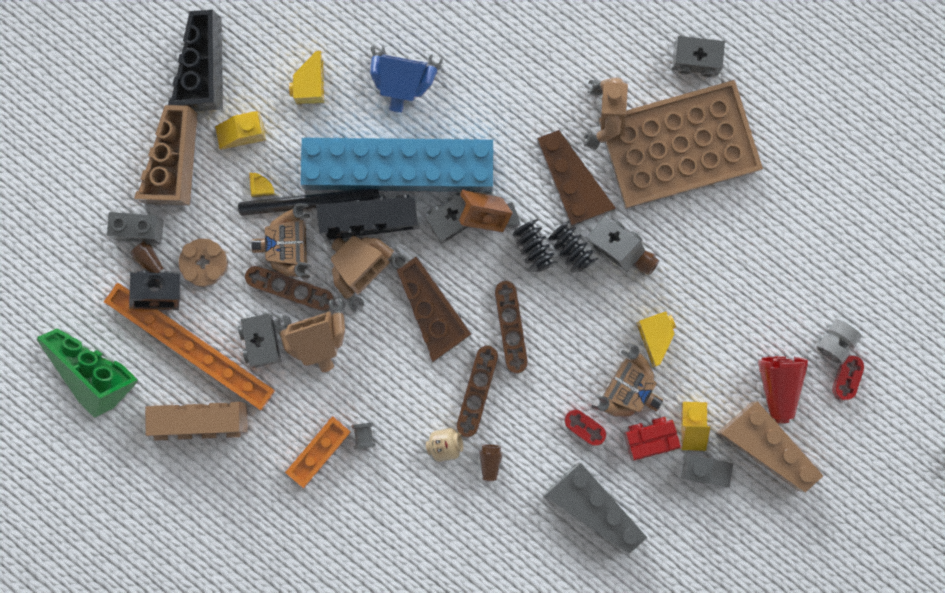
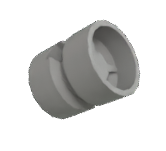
M835 319L828 329L829 335L822 337L816 349L831 361L842 365L850 355L849 349L856 347L862 335L848 323Z

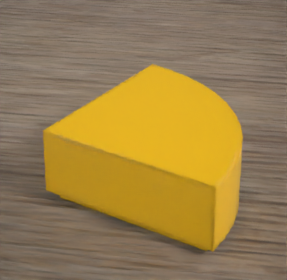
M249 173L251 197L276 195L273 185L267 178L258 173Z

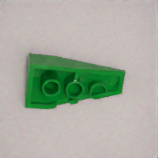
M58 328L37 337V342L77 401L94 418L114 409L138 382V379L123 364L117 361L112 363L103 358V353L97 350L92 352L83 347L81 341Z

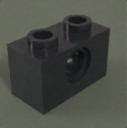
M148 271L130 272L129 309L179 310L180 274L170 271L161 273H149ZM152 287H157V288H159L160 290H159V291H151L150 288H152Z

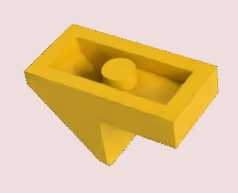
M682 402L681 450L706 451L710 433V426H707V402Z

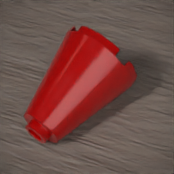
M786 356L762 357L758 359V366L769 415L775 419L776 423H790V419H794L808 368V360L794 357L793 361L792 359H786Z

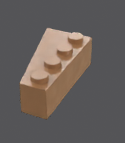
M164 106L155 133L157 137L153 148H150L148 154L150 158L146 170L142 172L140 178L142 182L139 191L135 193V200L143 204L190 206L198 113L189 106Z
M758 401L748 404L716 433L799 492H807L823 477L822 473Z
M247 403L145 406L146 436H153V441L168 440V435H178V440L193 439L192 434H202V439L217 438V433H226V438L241 437L242 432H248Z

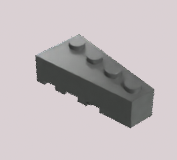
M578 462L543 494L628 554L648 538L582 463Z

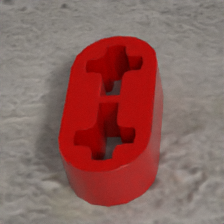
M848 356L844 364L839 365L832 388L834 396L839 400H850L855 397L864 372V362L858 356ZM854 361V366L857 367V370L852 371L850 376H848L850 368L847 367V363ZM848 380L847 388L850 389V393H845L843 396V391L839 387L845 385Z
M572 410L566 414L564 418L565 426L582 440L593 446H598L605 441L606 431L603 426L580 410ZM571 415H580L579 421L585 426L583 428L579 425L572 427L569 417ZM587 427L593 431L598 428L601 439L591 441V434L586 431Z

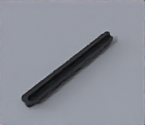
M359 189L239 202L238 212L241 216L290 211L299 203L308 204V207L304 209L316 208V204L342 203L356 200L369 201L380 197L378 189Z

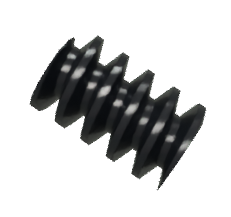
M538 219L521 225L512 234L514 238L521 237L516 244L517 246H525L520 251L522 255H528L524 260L525 263H533L528 268L529 272H541L558 264V261L550 262V259L555 255L554 252L546 253V250L551 245L542 244L547 238L546 235L538 236V233L543 229L542 227H534Z
M569 220L554 230L549 236L548 241H557L553 246L555 250L562 248L559 254L560 258L568 256L565 265L574 264L570 269L571 273L581 272L599 258H589L593 250L584 251L588 243L583 242L579 244L578 241L582 235H573L576 226L568 228L567 226L571 221Z

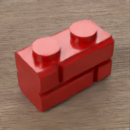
M664 416L651 420L652 425L643 427L642 423L628 426L629 431L624 432V437L631 461L681 448L674 421H667Z

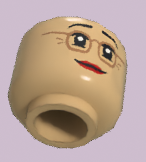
M452 428L433 431L430 434L429 441H426L428 455H432L437 462L457 459L460 452L463 451L461 434L459 432L456 433Z

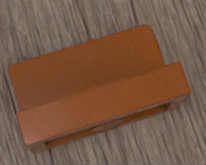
M462 190L460 195L466 203L459 219L462 226L504 232L513 213L502 197Z

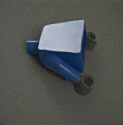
M372 45L371 53L373 57L371 59L370 75L375 87L380 90V95L391 97L389 110L402 113L405 100L414 101L416 97H422L432 86L437 71L442 66L443 59L441 58L439 63H433L432 54L429 56L427 66V62L386 55L384 45H382V50L377 53L375 52V46Z

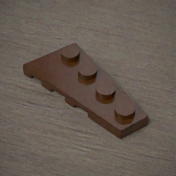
M560 130L537 138L567 218L571 220V226L616 209Z
M417 256L397 270L407 298L412 306L415 319L422 332V337L429 350L431 360L435 362L471 336L472 333Z

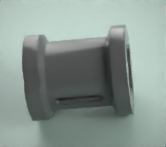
M373 422L351 425L355 432L356 445H354V449L376 447L372 440L371 427H373Z

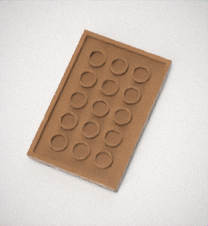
M735 80L629 109L626 111L625 136H616L605 142L625 209L755 173L763 169Z

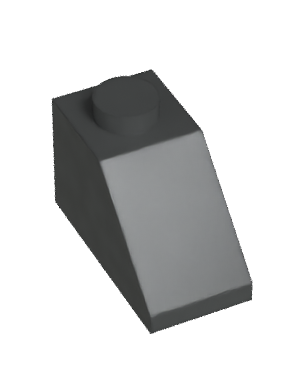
M685 455L681 479L730 487L733 463Z

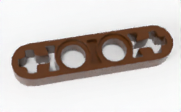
M259 266L250 267L245 273L247 284L263 292L318 311L326 312L331 310L329 304H324L323 307H320L321 303L315 299H312V304L308 303L312 298L313 290H316L315 296L323 297L324 294H327V299H333L335 305L333 294L326 289L286 277ZM260 271L259 275L263 278L268 279V274L272 276L268 280L267 288H264L266 283L257 280L254 284V280L250 278L251 275ZM276 279H283L285 281V288L280 292L274 291L272 287ZM300 286H304L308 290V295L304 299H297L295 297V290Z
M502 281L495 288V299L505 363L510 372L519 374L526 369L528 360L517 291L512 282ZM502 286H507L509 290L512 289V293L509 294V302L514 301L515 305L507 304L500 307V303H505L504 295H499V291H502ZM506 309H512L516 313V319L512 322H506L502 317V313ZM511 332L517 333L520 337V342L515 346L509 345L506 341V336ZM522 348V352H517L518 359L524 362V364L520 365V369L517 370L515 366H510L514 356L513 353L508 354L507 349L516 350Z
M483 346L476 354L457 421V430L464 437L473 436L480 424L498 360L497 351L492 346ZM486 350H490L491 355L494 356V359L489 360L487 368H492L491 372L485 369H476L477 364L482 366L484 359L480 357V354L486 353ZM477 373H484L487 376L488 382L485 386L479 387L474 383V376ZM471 396H477L481 400V406L477 410H471L467 406V400ZM464 410L471 414H479L478 419L472 417L471 424L475 427L474 430H469L468 433H464V428L460 427L461 422L465 423L468 415H463Z

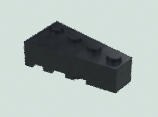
M213 9L189 11L183 37L184 46L182 54H179V67L177 76L173 80L172 86L174 89L172 97H169L168 105L189 106L194 111L223 110L222 18Z
M407 194L398 195L395 199L380 197L369 201L356 200L342 203L316 204L319 234L324 241L419 229L415 198Z

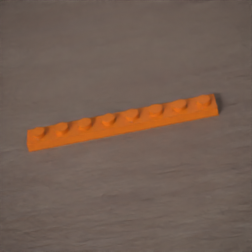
M117 282L104 300V303L259 410L264 409L276 390L160 310L129 309L130 290Z

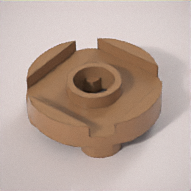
M196 239L184 245L179 256V269L187 281L199 287H208L216 284L227 272V254L216 242L210 239ZM203 256H205L206 260L210 261L209 264L205 265V269H201V266L197 265V262Z

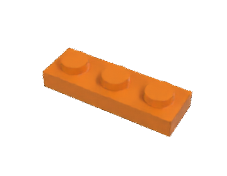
M332 416L285 473L302 488H305L349 436L351 431Z

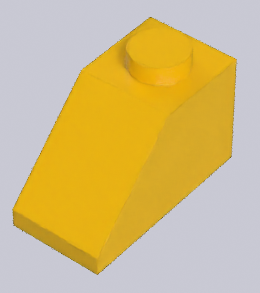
M315 51L293 74V83H289V95L293 97L296 104L324 103V67L321 51Z
M258 111L234 115L215 126L220 150L266 140L262 117Z
M666 311L636 322L652 368L661 365L675 334L673 330L676 329L674 319L671 315L668 316Z

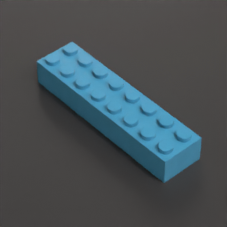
M302 138L300 185L304 190L324 191L378 189L379 191L462 192V190L471 192H493V140Z

